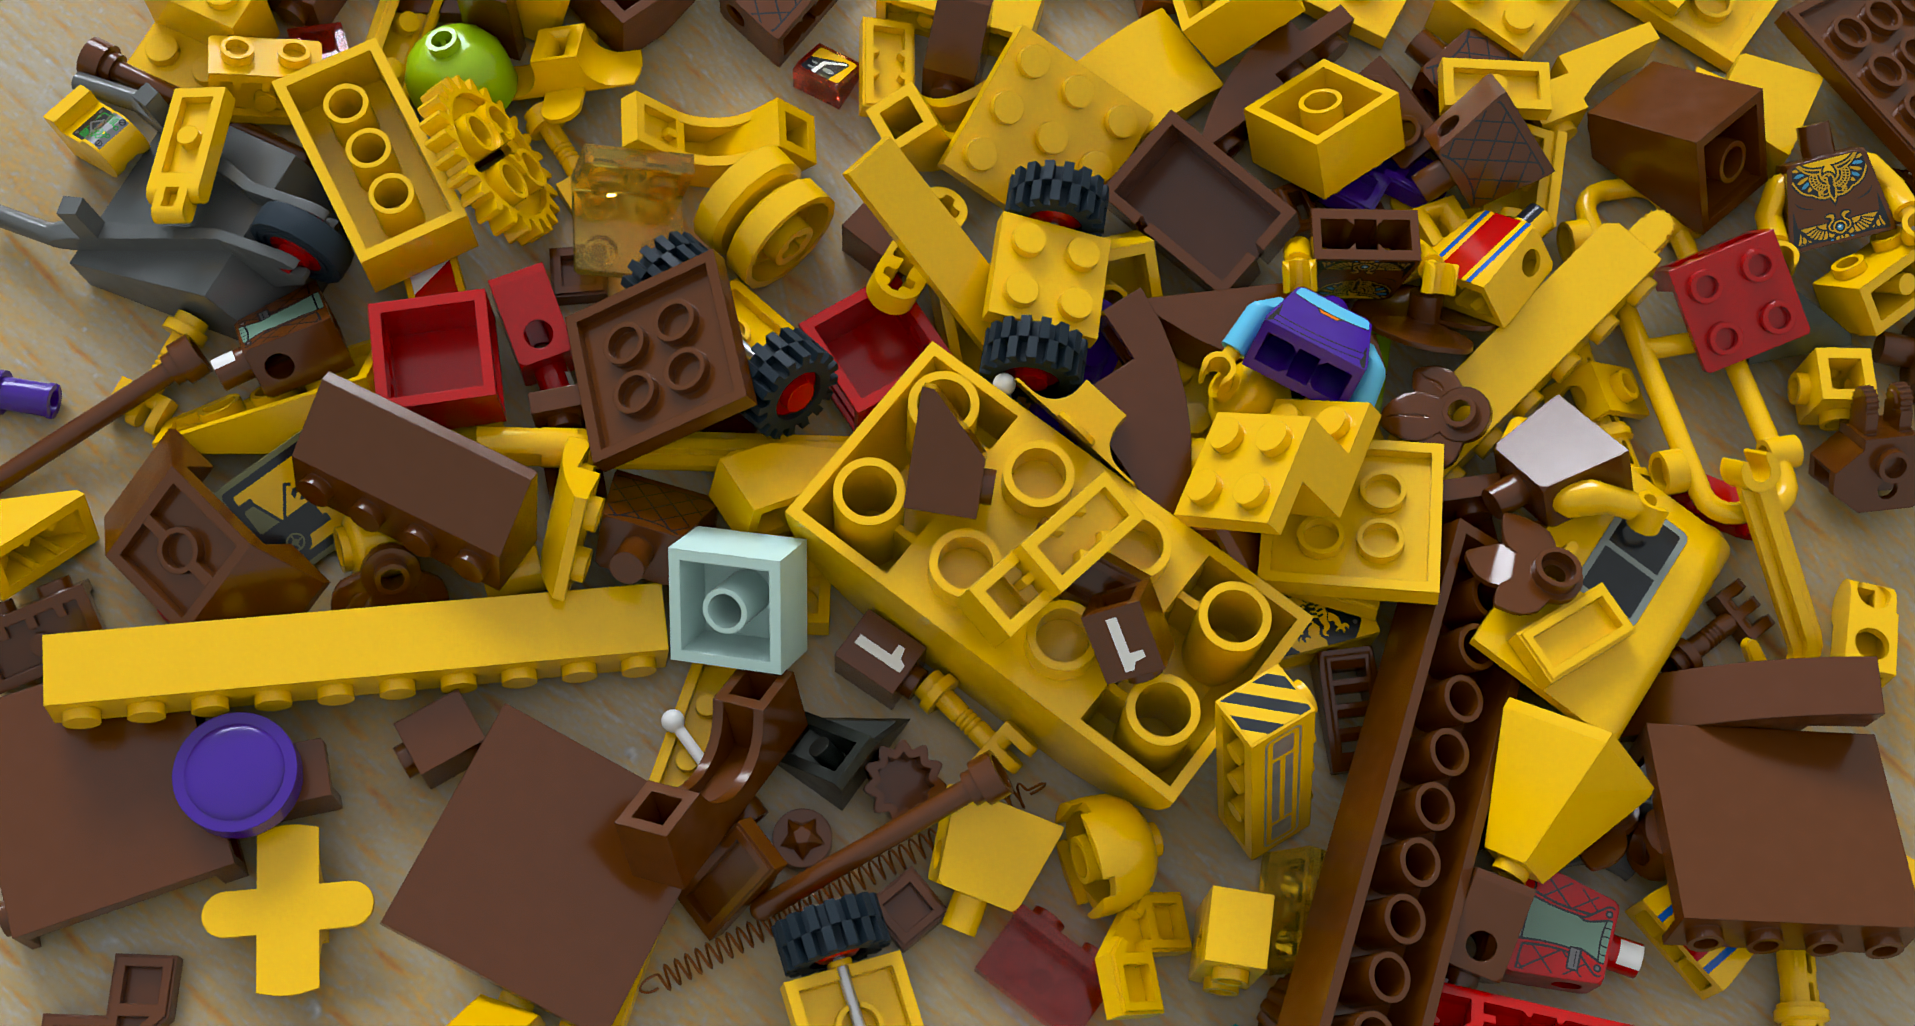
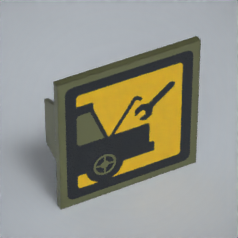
M299 431L213 494L264 544H292L314 565L335 550L333 529L334 527L341 526L344 514L328 506H315L296 491L292 454L301 434V431Z

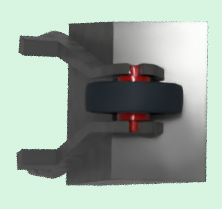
M78 72L73 76L71 82L72 89L74 90L77 86L82 85L89 89L98 100L136 112L158 131L150 143V149L140 157L101 217L81 197L63 196L56 213L63 221L49 222L0 204V228L52 247L78 250L70 264L90 285L172 316L176 314L178 309L186 311L204 321L209 326V330L238 340L234 324L238 320L316 280L323 293L328 284L338 283L344 277L354 257L352 245L316 172L296 155L230 125L208 203L197 204L194 219L190 224H155L151 217L152 205L149 204L146 198V187L170 106L159 92L147 82L137 90L84 72Z

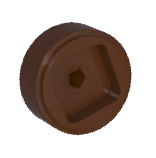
M799 808L787 812L778 820L773 830L772 841L774 847L788 863L786 867L802 872L830 855L832 849V830L828 821L820 813L811 809Z

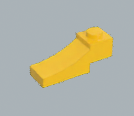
M1649 21L1559 55L1550 71L1552 111L1547 120H1524L1525 123L1553 132L1557 130L1568 133L1567 142L1577 134V127L1589 108L1586 102L1612 81L1645 65L1660 39L1651 22Z
M1105 470L994 565L954 602L987 641L996 648L1015 634L1052 599L1068 588L1138 525L1145 516Z

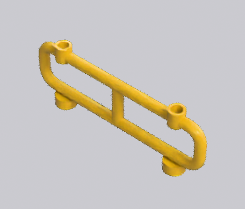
M1620 178L1603 180L1588 185L1578 195L1574 208L1576 220L1563 221L1558 226L1556 240L1559 255L1562 261L1565 262L1602 225L1597 213V205L1602 202L1640 197L1651 202L1659 211H1663V209ZM1674 218L1673 222L1676 223L1674 226L1675 230L1669 240L1667 239V242L1671 243L1679 260L1699 251L1694 239H1699L1702 234L1693 232ZM1627 303L1615 316L1620 320L1619 326L1670 448L1651 454L1648 465L1651 483L1667 495L1688 492L1696 508L1711 520L1723 524L1747 523L1740 501L1727 502L1720 499L1713 492L1658 360L1696 353L1688 332L1649 338L1637 307L1634 308ZM1745 359L1725 367V371L1757 443L1755 450L1770 452L1780 463L1781 474L1775 486L1783 512L1786 513L1796 501L1799 487L1793 468H1798L1803 463V446L1800 439L1794 434L1778 435Z

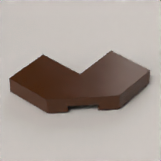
M116 953L106 1015L43 1013L41 1026H169L175 1021L183 959L177 955Z

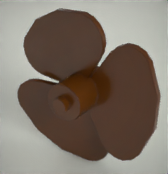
M1402 284L1392 297L1388 299L1357 300L1350 310L1368 319L1372 324L1371 331L1403 345L1436 353L1464 355L1473 352L1474 343L1471 339L1445 326L1469 331H1493L1499 327L1444 307L1445 294L1422 293L1421 286Z

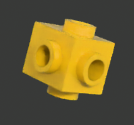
M1815 348L1790 375L1787 386L1789 402L1791 405H1795L1798 425H1819L1820 429L1824 431H1838L1840 419L1850 418L1852 396L1856 387L1864 385L1874 386L1877 393L1871 348Z

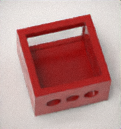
M896 273L889 286L898 291L902 287L903 282ZM866 287L798 324L799 329L834 357L833 360L838 363L839 369L834 372L838 375L837 384L828 388L833 391L831 400L853 432L932 341L953 355L917 302L905 314L890 315L878 310L870 302L866 293Z
M485 288L367 304L376 394L448 429L507 421L496 317Z

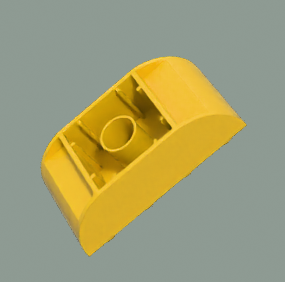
M933 341L785 511L786 520L794 537L807 539L808 558L825 578L863 615L870 609L927 647L925 659L927 665L934 670L939 669L944 675L951 673L960 681L957 686L960 690L1004 723L1012 720L1038 745L1041 751L1058 764L1110 795L1122 797L1133 805L1147 809L1162 810L1169 808L1215 749V701L1279 664L1314 618ZM925 382L938 384L986 450L985 468L997 470L991 506L979 504L976 520L903 508L921 391ZM1105 470L1145 516L1138 525L1108 552L1151 575L1150 579L1176 644L1166 669L1156 678L1139 684H1130L1128 679L1107 685L1081 619L1086 607L1079 603L1055 597L1015 634L994 648L954 602L994 565L1030 536L1044 516L1047 518L1053 516Z

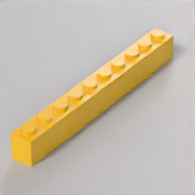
M650 583L569 590L564 602L552 599L549 592L46 634L42 635L43 706L54 723H62L64 727L70 729H87L99 726L102 723V719L127 717V720L130 722L152 723L165 719L166 713L191 711L192 715L198 717H216L227 714L230 711L229 707L255 705V709L260 711H280L290 708L293 705V701L317 699L319 704L336 706L351 703L355 700V696L379 694L382 699L401 700L415 696L416 690L441 688V692L446 694L459 689L460 693L464 694L476 690L478 684L502 682V686L505 688L520 689L533 686L538 683V679L562 677V681L567 683H583L596 679L598 673L621 671V675L624 677H645L654 674L657 668L666 667L669 645L662 584Z

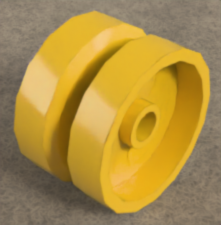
M776 145L763 146L738 160L712 185L697 209L693 220L694 233L710 249H714L720 255H727V266L752 289L765 287L786 275L814 249L827 231L834 216L835 202L811 178L801 179V169Z

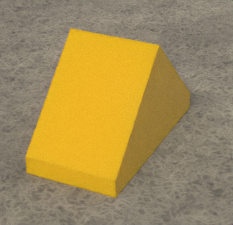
M78 490L0 499V600L4 602L100 539L84 493Z

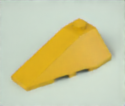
M371 339L349 345L348 348L356 366L336 373V375L375 393ZM322 379L276 397H267L261 386L252 391L249 398L242 400L241 396L237 393L228 394L167 420L152 442L153 448L157 446L168 429H176L201 454H268L303 429Z

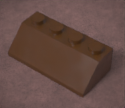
M330 371L323 377L292 454L296 491L315 506H328L350 517L354 523L366 531H378L401 542L410 552L417 556L431 557L454 568L461 577L470 582H482L500 591L537 541L538 472Z

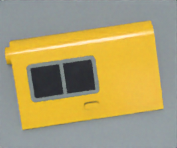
M1632 468L1633 491L1637 494L1643 490L1652 492L1657 498L1655 507L1665 508L1669 512L1660 532L1656 536L1639 534L1627 525L1626 519L1608 514L1576 517L1555 527L1546 526L1545 528L1552 534L1556 547L1570 551L1581 563L1583 586L1577 597L1603 582L1637 632L1544 690L1540 689L1507 640L1565 604L1554 605L1547 603L1538 613L1525 616L1512 615L1493 606L1469 642V644L1562 712L1563 716L1612 732L1617 739L1620 738L1731 555L1730 546L1718 529L1706 524Z

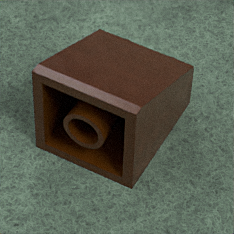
M1652 61L1587 112V128L1590 135L1592 158L1695 233L1704 235L1768 181L1763 88Z

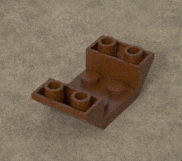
M168 429L104 516L105 556L171 624L307 613L331 582L292 544H264L202 483L214 466L176 429Z

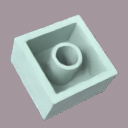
M697 526L668 547L671 660L782 675L808 650L807 539Z

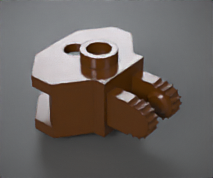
M1893 382L1889 384L1887 393H1885L1886 399L1883 415L1878 413L1880 401L1874 386L1864 385L1856 387L1852 396L1850 418L1840 419L1839 430L1810 453L1808 474L1827 487L1833 496L1857 513L1911 508L1915 506V430L1911 428L1914 397L1912 395L1913 391L1910 389L1911 386H1908L1907 382ZM1891 490L1887 495H1878V491Z

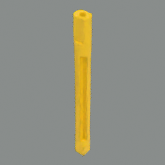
M477 426L476 442L525 466L560 468L565 443L569 435L587 441L588 436L584 428ZM695 432L614 469L715 472L719 458L736 449L743 448L747 450L766 443L840 448L850 436L793 434L786 437L782 434L780 439H773L760 433ZM589 451L587 464L593 465L591 452Z

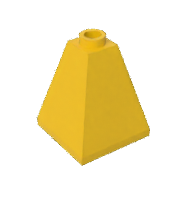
M1511 697L1508 698L1503 707L1484 848L1495 859L1491 866L1495 873L1525 885L1528 878L1544 884L1649 799L1654 790L1653 785L1612 732Z

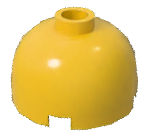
M1110 794L1089 795L1059 804L1055 814V824L1066 822L1067 839L1057 842L1058 857L1064 878L1078 905L1090 903L1093 909L1087 914L1090 919L1122 912L1150 892L1158 872V857H1161L1164 852L1163 839L1154 822H1147L1142 812L1124 798Z

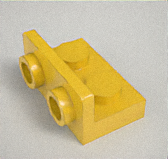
M209 36L208 87H227L236 99L231 123L292 125L271 82L321 61L322 44L319 41Z

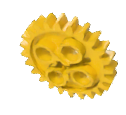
M459 75L454 76L452 79L447 76L428 89L420 97L423 104L417 108V111L425 120L418 125L430 137L429 140L424 142L425 147L438 157V160L433 165L435 168L445 171L449 177L446 186L448 189H457L461 194V206L466 208L471 205L475 210L477 222L481 225L488 221L493 235L497 237L503 233L509 244L518 241L521 246H525L529 242L532 244L552 231V226L558 223L555 214L560 211L559 206L553 200L558 196V192L547 183L552 178V174L544 169L539 162L544 158L543 155L532 150L529 145L532 139L530 134H522L518 129L517 117L512 116L509 118L505 113L503 102L501 100L495 103L492 102L487 88L483 87L478 91L475 83L470 78L464 82ZM499 149L506 156L483 172H479L475 168V164Z

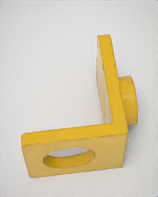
M1589 361L1574 370L1561 383L1556 381L1542 390L1543 400L1547 403L1558 394L1563 397L1570 388L1579 387L1586 397V406L1582 413L1593 422L1607 415L1640 420L1650 415L1632 370L1627 367Z

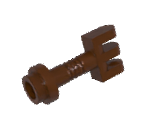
M1737 578L1705 602L1716 617L1687 640L1680 637L1661 668V672L1703 667L1702 657L1730 635L1740 645L1744 638L1748 637L1754 640L1772 627L1775 621L1767 614L1759 617L1753 624L1750 623L1746 616L1761 604L1752 596L1737 607L1732 598L1741 594L1746 588L1741 579Z

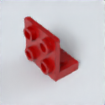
M1774 229L1750 230L1656 269L1652 277L1658 282L1655 287L1657 292H1673L1700 366L1706 373H1713L1805 336L1810 332L1809 323Z

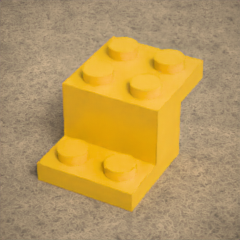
M144 0L155 22L127 63L178 88L208 87L209 36L277 39L280 31L267 0Z
M1276 399L1270 414L1217 412L1173 515L1189 527L1281 535L1289 514L1340 518L1382 415L1369 402Z

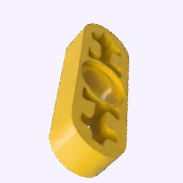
M931 187L942 204L960 227H962L968 215L967 205L963 198L949 188ZM893 240L874 269L866 285V293L870 302L878 310L890 315H901L907 313L913 307L927 282ZM899 271L906 275L907 278L902 287L897 291L892 289L889 284Z

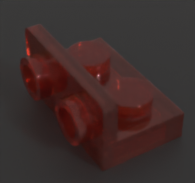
M1021 904L1014 911L1011 920L975 966L974 972L1045 1026H1086L1103 1002L1095 957L1099 949L1088 942H1085L1080 947L1061 932L1065 928L1064 924L1045 908L1036 905L1031 910L1024 904Z

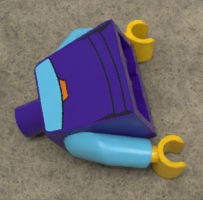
M1297 287L1285 299L1275 297L1254 301L1249 304L1221 342L1224 350L1222 352L1215 351L1209 353L1204 358L1198 383L1201 384L1205 375L1209 372L1222 373L1225 377L1219 385L1217 396L1225 395L1230 391L1236 374L1235 362L1238 358L1244 359L1242 364L1310 400L1369 402L1375 407L1386 377V369L1375 346L1370 343L1372 324L1368 319L1350 311L1346 303L1337 296L1327 295L1323 297L1306 287Z

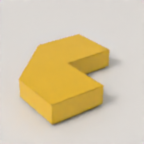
M1149 892L1138 902L1133 903L1124 911L1116 914L1095 957L1107 1020L1151 1018L1165 1013L1153 957L1180 956L1193 951L1180 892Z

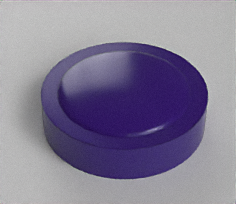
M247 712L219 715L198 726L181 745L172 770L173 791L184 813L205 831L230 839L256 836L280 823L294 807L303 784L302 759L290 737L270 719Z

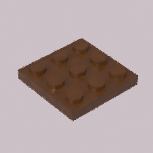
M710 249L565 317L593 465L604 472L758 405L725 261L714 249Z

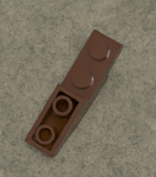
M1340 4L1303 31H1300L1290 20L1286 25L1279 27L1260 39L1239 61L1221 87L1208 114L1202 135L1229 157L1233 158L1242 148L1244 141L1249 139L1244 108L1322 59L1333 63L1339 59L1349 46L1347 38L1354 18Z

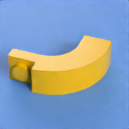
M985 80L962 93L939 99L923 96L911 81L865 111L880 137L891 136L917 171H940L942 169L937 167V164Z
M637 90L621 98L622 148L646 158L647 174L681 185L711 188L729 167L746 154L763 146L773 145L780 148L801 169V172L817 164L814 116L778 97L749 112L721 118L688 115Z

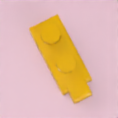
M227 87L174 89L146 187V198L149 204L152 205L151 217L155 224H190L194 219L197 204L208 203L236 99Z

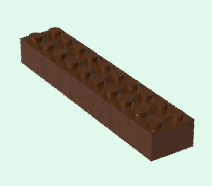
M1461 518L1442 525L1438 605L1397 602L1277 1026H1433L1491 801L1503 707L1509 697L1517 699L1521 683L1469 644L1493 607V597L1496 589L1485 586L1475 579L1467 567L1464 555L1469 549L1502 543Z

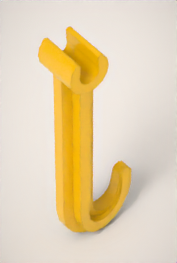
M1745 448L1743 451L1747 462L1723 457L1720 464V474L1724 482L1729 486L1736 487L1787 646L1786 659L1820 657L1823 648L1821 628L1775 486L1781 474L1780 463L1770 452ZM1748 637L1741 641L1740 646L1746 662L1767 660L1758 641Z

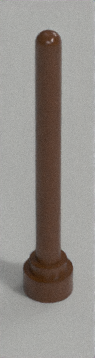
M93 37L87 41L77 59V73H88L137 90L147 82L159 92L169 106L174 89L178 88L128 64L126 56L121 54L118 46L99 37ZM230 122V126L296 155L314 170L303 147L253 123Z
M184 334L167 345L166 349L168 352L160 357L161 364L0 466V494L174 382L178 385H182L186 381L194 384L213 372L203 352L188 334Z
M991 750L967 762L968 769L960 773L961 780L757 897L750 904L751 916L758 921L768 920L968 804L974 802L979 806L987 801L990 805H993L1013 794V786L1005 769Z

